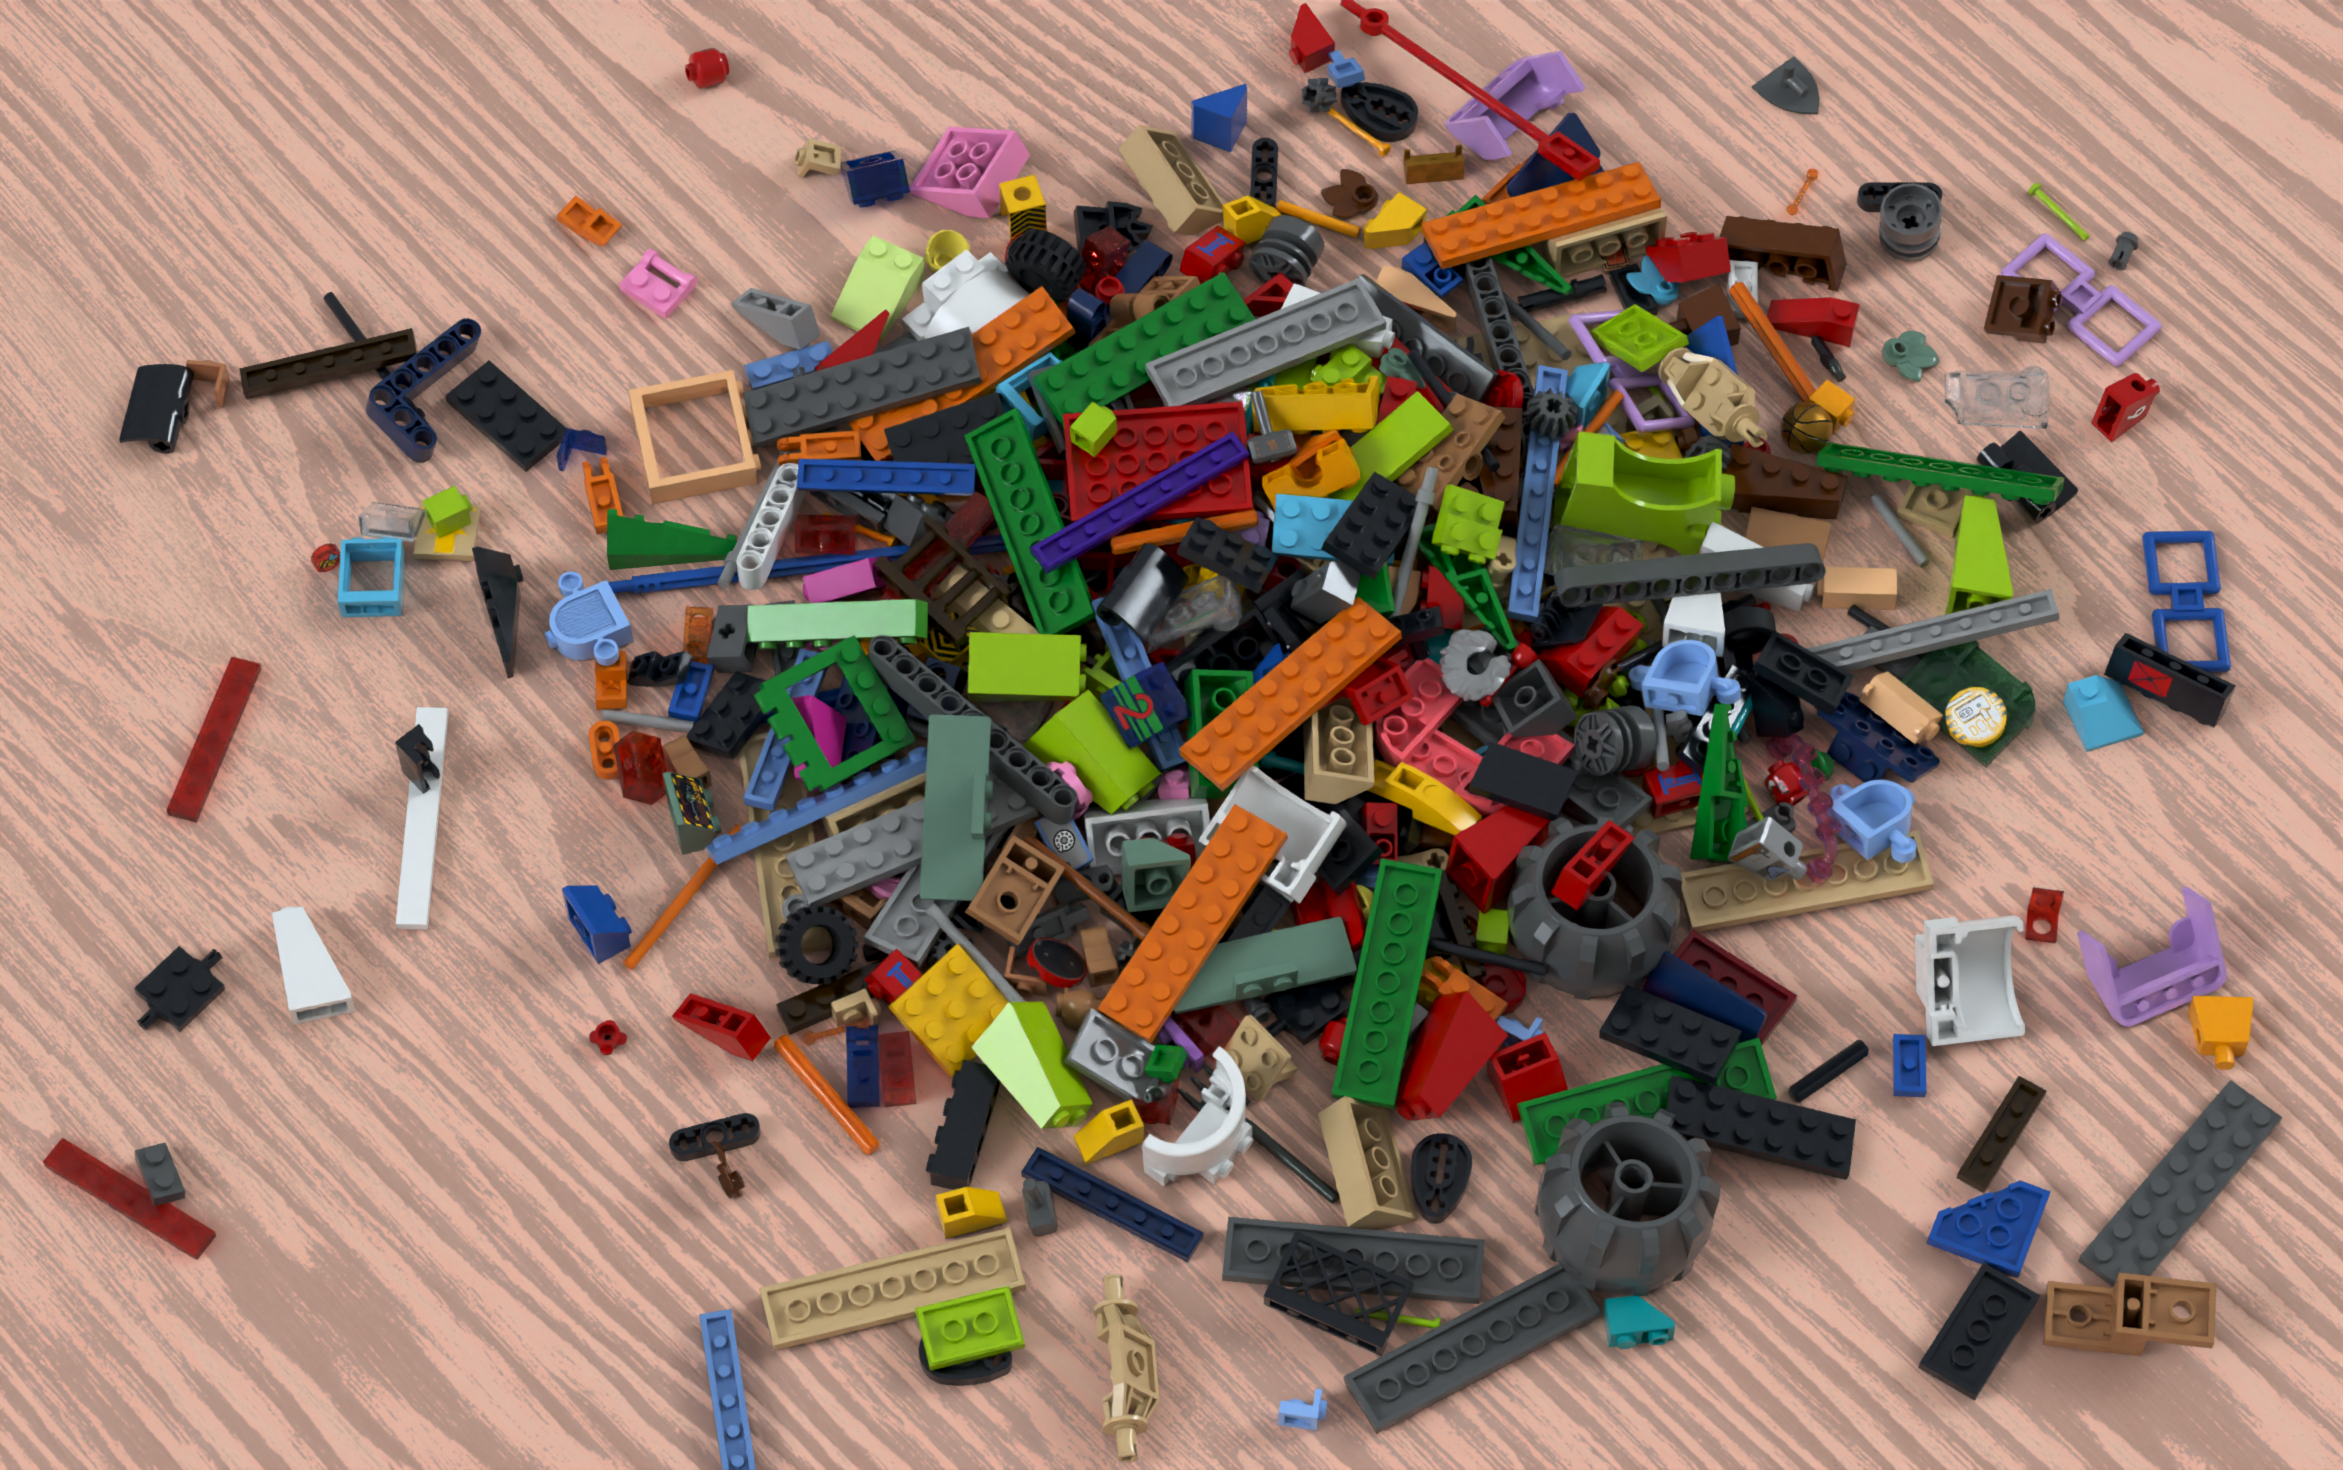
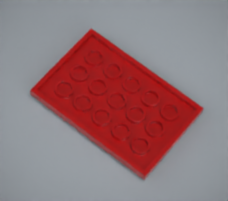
M1243 401L1112 410L1117 421V432L1095 457L1071 442L1070 426L1082 413L1063 414L1071 524L1232 431L1248 451ZM1249 457L1238 466L1220 474L1217 478L1210 480L1208 483L1142 521L1196 518V516H1221L1253 510Z

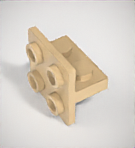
M1252 1015L1245 1016L1224 1048L1237 1064L1244 1080L1245 1090L1256 1101L1263 1100L1274 1083L1292 1078L1298 1070L1290 1061L1291 1055Z

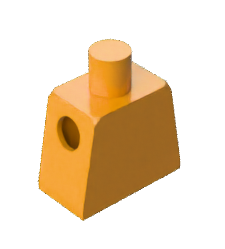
M2193 996L2188 1013L2197 1049L2201 1055L2215 1056V1067L2217 1069H2232L2235 1066L2234 1056L2244 1055L2249 1042L2253 997Z

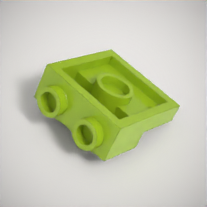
M1351 343L1344 348L1340 347L1333 350L1329 356L1330 361L1324 367L1321 364L1317 365L1310 373V383L1323 381L1327 386H1333L1336 383H1340L1341 379L1353 378L1354 383L1368 382V376L1379 375L1380 401L1383 398L1387 381L1385 375L1371 366L1372 359Z
M1452 484L1446 485L1431 544L1440 546V551L1449 555L1458 556L1459 553L1468 555L1467 560L1474 563L1485 564L1488 560H1495L1502 530H1499L1498 527L1505 502Z

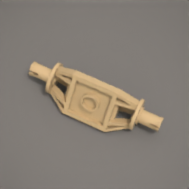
M1680 347L1669 352L1659 362L1658 375L1660 380L1669 385L1681 407L1712 435L1722 440L1728 439L1731 442H1739L1746 439L1753 447H1759L1764 443L1757 435L1764 440L1767 439V433L1757 426L1759 423V412L1755 408V390L1722 361L1713 357L1694 354L1687 348Z
M1109 1274L1103 1277L1105 1301L1093 1307L1094 1316L1097 1318V1338L1108 1344L1112 1363L1110 1376L1113 1382V1391L1102 1398L1105 1416L1103 1432L1116 1437L1117 1460L1122 1463H1130L1138 1460L1136 1435L1148 1429V1419L1160 1401L1155 1341L1135 1316L1138 1313V1304L1135 1301L1124 1299V1277L1120 1274ZM1136 1408L1134 1415H1128L1129 1409Z

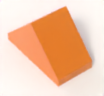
M1336 430L1313 436L1288 464H1290L1298 477L1303 479L1314 478L1321 471L1317 462V450L1343 438Z

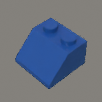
M597 885L566 886L562 888L567 917L598 964L631 947L629 934L632 933L631 928L624 917L618 918L614 912L616 905L608 893L603 895Z

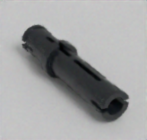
M1602 274L1580 281L1573 279L1569 283L1573 289L1571 294L1563 295L1550 288L1518 296L1517 299L1520 302L1518 305L1529 313L1570 301L1581 302L1585 297L1606 293L1607 288L1604 287L1606 282Z

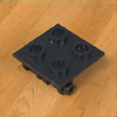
M1559 596L1550 597L1546 602L1545 608L1541 610L1536 623L1531 628L1532 636L1535 639L1530 648L1532 650L1540 648L1551 649L1556 645L1566 643L1578 644L1582 642L1595 622L1603 604L1567 610L1561 603Z

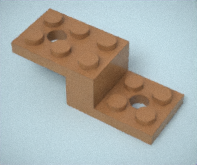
M1039 811V816L1014 826L988 869L985 880L965 913L1017 946L1021 943L1065 869L1064 866L1023 841L1028 834H1031L1033 837L1038 834L1033 823L1045 817ZM1077 826L1078 830L1082 835L1085 830ZM1003 895L1012 897L1015 901V908H1004L1000 902V897Z
M2120 1272L2113 1288L2048 1281L2046 1287L2043 1345L2133 1356L2142 1355L2146 1341L2213 1348L2217 1284ZM2176 1306L2186 1307L2190 1312V1317L2185 1319L2177 1317L2173 1312V1308ZM2074 1310L2082 1311L2086 1315L2087 1320L2083 1323H2077L2071 1319L2069 1313Z

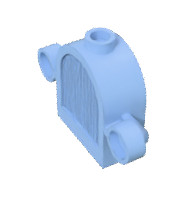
M573 571L565 572L558 580L560 593L565 598L561 599L553 607L549 617L551 630L544 632L549 647L551 649L556 648L563 656L572 660L580 661L595 658L597 663L603 666L614 664L619 658L618 648L634 642L631 625L609 583L605 580L584 589L580 574Z
M1681 640L1671 643L1659 651L1651 667L1638 665L1629 671L1630 686L1634 690L1643 692L1644 704L1648 708L1673 712L1685 710L1687 714L1703 716L1713 696H1716L1720 703L1733 704L1741 698L1739 682L1734 679L1719 677L1715 652L1709 645L1701 641Z
M1872 780L1854 789L1844 784L1836 785L1831 789L1830 803L1827 804V826L1866 860L1871 859L1891 847L1892 858L1898 862H1910L1916 856V842L1912 838L1907 837L1911 828L1912 804L1915 802L1914 796L1908 788L1888 780Z

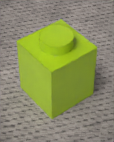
M1093 401L1070 426L1071 442L1093 457L1103 449L1117 432V421L1114 413L1105 406L1100 407Z
M455 486L422 500L425 515L438 538L471 524L469 511L472 510L471 503L466 494L460 495Z
M1491 908L1485 914L1479 911L1476 933L1477 948L1506 955L1509 933L1508 910Z

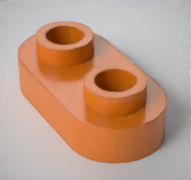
M610 721L596 722L591 726L588 733L594 772L602 779H614L624 769L619 730ZM602 738H609L607 742L600 741ZM606 764L614 765L611 768H604Z

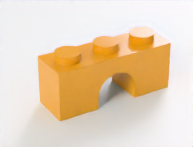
M1344 438L1317 450V462L1321 471L1314 478L1303 479L1298 477L1290 464L1262 476V487L1274 510L1276 494L1328 498L1330 493L1338 489L1347 490L1360 480V468Z

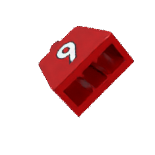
M2133 373L2106 387L2091 424L2111 442L2115 441L2146 417L2154 397L2160 392L2158 383L2154 379L2145 380L2138 373Z

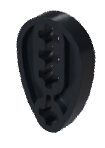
M1358 82L1353 86L1341 89L1340 102L1346 114L1357 126L1374 138L1384 142H1397L1404 140L1414 132L1417 126L1418 108L1413 98L1405 92L1393 87L1369 82ZM1354 95H1358V98H1357V97H1354L1352 100L1349 99V97H1353ZM1379 107L1383 108V110L1379 109L1377 112L1373 111V109L1377 110ZM1391 113L1395 114V116H1390V118H1386V115L1389 116L1391 115ZM1404 119L1408 120V123L1403 122L1402 124H1398V121L1402 122Z
M1437 1133L1423 1138L1416 1145L1412 1154L1410 1177L1415 1203L1422 1217L1427 1222L1433 1224L1443 1222L1456 1209L1465 1194L1471 1175V1152L1461 1139L1451 1134ZM1441 1145H1448L1446 1165L1444 1166L1443 1173L1444 1179L1442 1184H1438L1435 1178L1438 1171L1437 1163L1440 1158ZM1439 1195L1440 1208L1438 1212H1431L1430 1206L1434 1202V1197Z
M922 1339L919 1344L921 1368L931 1380L939 1384L954 1386L977 1385L1005 1376L1012 1369V1354L1010 1351L997 1354L1001 1355L1003 1360L999 1366H993V1360L996 1358V1355L930 1371Z

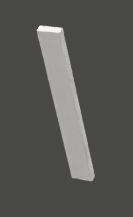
M417 707L415 727L420 724L424 734L432 741L434 751H429L431 761L439 769L440 778L434 777L432 772L423 773L424 779H426L430 786V790L424 794L411 781L409 783L396 914L397 929L428 930L449 715L448 708Z

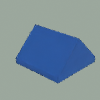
M1246 84L1191 101V135L1193 139L1231 152L1247 123Z

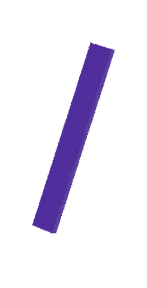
M1232 431L1033 545L1031 553L1048 575L1198 489L1210 480L1217 478L1220 474L1243 463L1250 456V453Z

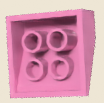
M948 127L908 190L915 196L967 217L991 218L1000 204L999 183L1014 180L1029 158L1030 153L1016 131Z

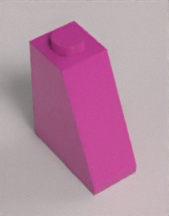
M879 557L866 558L803 576L805 583L803 584V593L805 598L810 603L835 602L883 589L888 585L877 575L874 562Z
M812 695L791 698L830 766L833 768L840 764L847 718ZM805 764L794 767L795 778L802 783L804 782L798 773L806 768Z

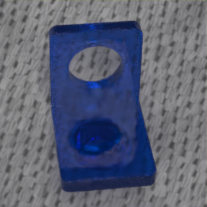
M566 428L557 453L559 471L565 470L572 448L606 455L607 445L605 437L589 430L579 431Z

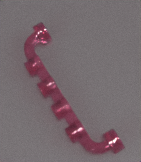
M1792 733L1789 738L1772 737L1766 743V748L1775 759L1784 760L1794 749L1792 760L1800 768L1802 774L1799 783L1808 793L1810 802L1807 804V808L1815 816L1818 824L1815 833L1825 846L1823 858H1813L1807 864L1808 869L1806 873L1813 882L1823 884L1832 876L1833 871L1831 867L1837 857L1835 836L1842 828L1838 820L1828 817L1827 811L1834 803L1827 793L1820 792L1819 786L1826 780L1825 775L1820 769L1812 768L1811 762L1818 756L1817 750L1811 744L1804 743L1802 738L1795 733Z

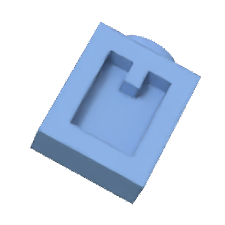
M1500 1016L1497 1024L1509 1035L1502 1045L1509 1047L1544 1033L1541 1031L1543 1019L1536 1017L1528 1030L1519 1021Z
M1316 1388L1313 1405H1308L1306 1402L1298 1399L1280 1401L1278 1425L1317 1431L1318 1420H1325L1328 1402L1322 1400V1389Z

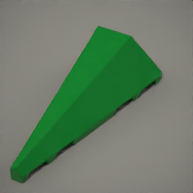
M1475 195L1457 212L1452 210L1446 216L1486 204ZM1530 245L1491 256L1493 261L1563 295L1573 292L1572 287Z
M608 509L607 558L609 570L725 560L727 554L733 551L737 543L736 535L728 534L725 539L711 536L708 529L664 520V523L644 521V516L638 514L635 515L634 519L618 516L615 509Z
M1436 523L1424 526L1418 547L1432 564L1440 570L1454 590L1507 652L1512 653L1517 644L1486 568H1482L1478 563L1468 561V555L1459 553L1458 556L1441 552L1440 546L1431 544Z
M1730 704L1714 705L1690 859L1709 863H1734L1727 859L1735 836L1738 832L1748 828L1745 816V807L1748 806L1741 759L1735 758L1733 741L1737 740L1736 731H1731L1728 717V711L1732 710Z

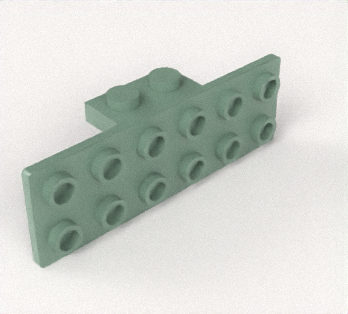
M935 714L929 716L920 898L922 900L972 901L983 883L986 831H991L992 812H987V800L993 799V781H988L991 718L989 716Z
M1330 918L1217 944L1174 1008V1013L1181 1014L1356 974L1357 967L1342 918Z

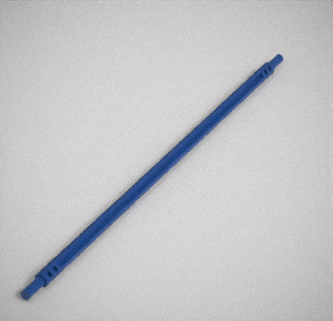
M1001 534L960 539L970 550V555L1007 551ZM901 545L775 560L767 579L814 574L866 558L881 557L882 555L890 557L891 561H897L911 547ZM924 551L914 562L928 560L927 554L929 552ZM725 566L632 576L631 580L608 583L613 593L634 591V594L718 585V580ZM735 572L731 583L739 582L738 572Z

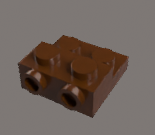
M1997 275L1984 325L1985 332L1988 334L2015 336L2018 341L2046 343L2047 336H2052L2055 331V320L2052 318L2054 308L2058 309L2062 302V294L2052 280Z

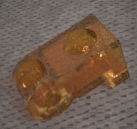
M686 606L683 651L692 656V661L709 664L707 658L708 646L713 633L712 621L715 618L713 608Z

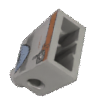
M1769 816L1738 832L1727 857L1730 861L1770 881L1785 874L1798 881L1805 875L1808 869V865L1799 860L1803 848L1802 842Z

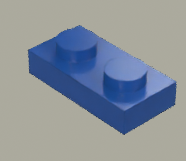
M691 661L686 682L677 684L668 709L669 717L694 722L699 720L713 678L714 665Z
M1893 1034V1096L1925 1097V1035Z

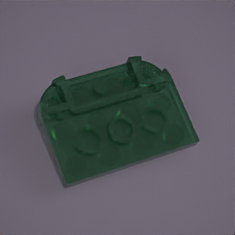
M1976 640L1930 651L1901 680L1904 685L1943 714L1942 719L1938 723L1940 730L1985 768L2025 728L2028 730L2035 718V698L2030 685L2026 681L2023 683L1985 653L1979 648V642ZM1970 687H1983L1995 692L2002 699L2007 710V721L2002 735L1994 743L1984 747H1974L1967 744L1965 746L1958 743L1950 735L1946 726V708L1950 699L1959 691Z

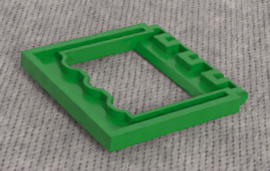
M855 635L763 682L759 686L761 691L753 695L764 715L774 711L775 715L768 718L767 721L779 741L787 737L791 740L783 745V748L794 767L805 764L806 768L798 774L809 792L819 788L822 793L916 741ZM837 664L838 668L842 670L847 678L852 692L858 697L864 707V712L868 719L874 724L880 734L879 737L882 742L832 768L786 689Z

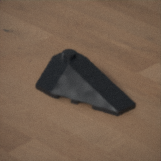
M477 546L472 548L478 580L507 678L514 677L521 597L519 583L524 582L519 564L513 565L510 554Z
M1246 598L1218 618L1216 622L1210 625L1193 642L1160 669L1155 676L1169 698L1175 700L1185 697L1184 682L1193 669L1253 671L1254 673L1273 646L1280 642L1257 606Z

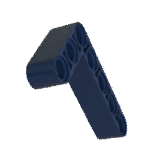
M1146 240L1117 273L1115 278L1123 284L1125 293H1139L1153 277L1163 276L1172 263L1173 254ZM1078 288L1072 294L1066 308L1067 320L1076 332L1067 339L1068 344L1080 351L1084 350L1112 320L1110 305H1106L1104 301L1081 288Z
M465 318L459 320L370 390L365 408L367 415L415 462H426L432 457L437 435L407 403L476 350L481 335V327L473 319ZM461 335H468L471 339H465ZM439 351H446L450 355H443ZM418 368H426L429 372H423ZM397 384H403L407 386V388H400L397 386ZM375 401H383L386 405H379ZM396 421H402L406 423V426L398 425ZM416 442H424L427 446H420Z

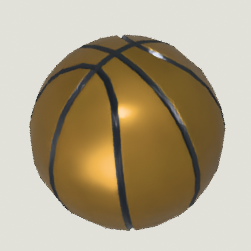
M1801 402L1790 407L1783 415L1780 432L1783 441L1791 450L1801 454H1813L1823 449L1830 441L1833 424L1830 415L1822 406L1812 402Z

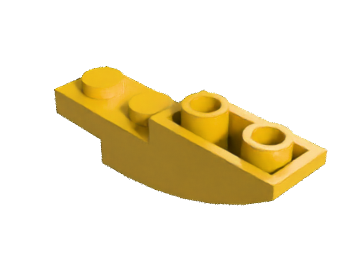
M1379 760L1374 761V786L1367 791L1412 809L1414 819L1452 835H1456L1482 820V816L1458 794L1424 772L1403 762L1397 767H1393Z

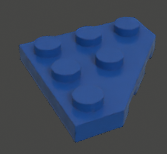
M2020 1180L2009 1184L2007 1188L2000 1191L1988 1192L1972 1198L1966 1204L1952 1209L1949 1207L1941 1210L1937 1214L1927 1244L1979 1264L1985 1263L1995 1270L2018 1278L2048 1201L2050 1191Z

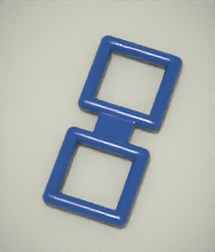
M2212 531L2145 532L2142 540L2149 592L2152 595H2170L2172 608L2156 609L2152 612L2155 646L2169 653L2165 621L2213 620L2218 660L2186 662L2209 673L2228 672L2231 669L2224 611L2221 608H2204L2203 594H2217L2221 590L2214 533ZM2155 543H2203L2208 582L2160 583Z

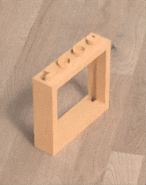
M733 370L628 390L652 504L758 483L756 470H761L758 454H752L751 447L755 446L753 445L751 431L746 428V423L749 422L746 405H741L740 398H744L743 385L741 380H735ZM729 392L744 462L660 479L645 408Z

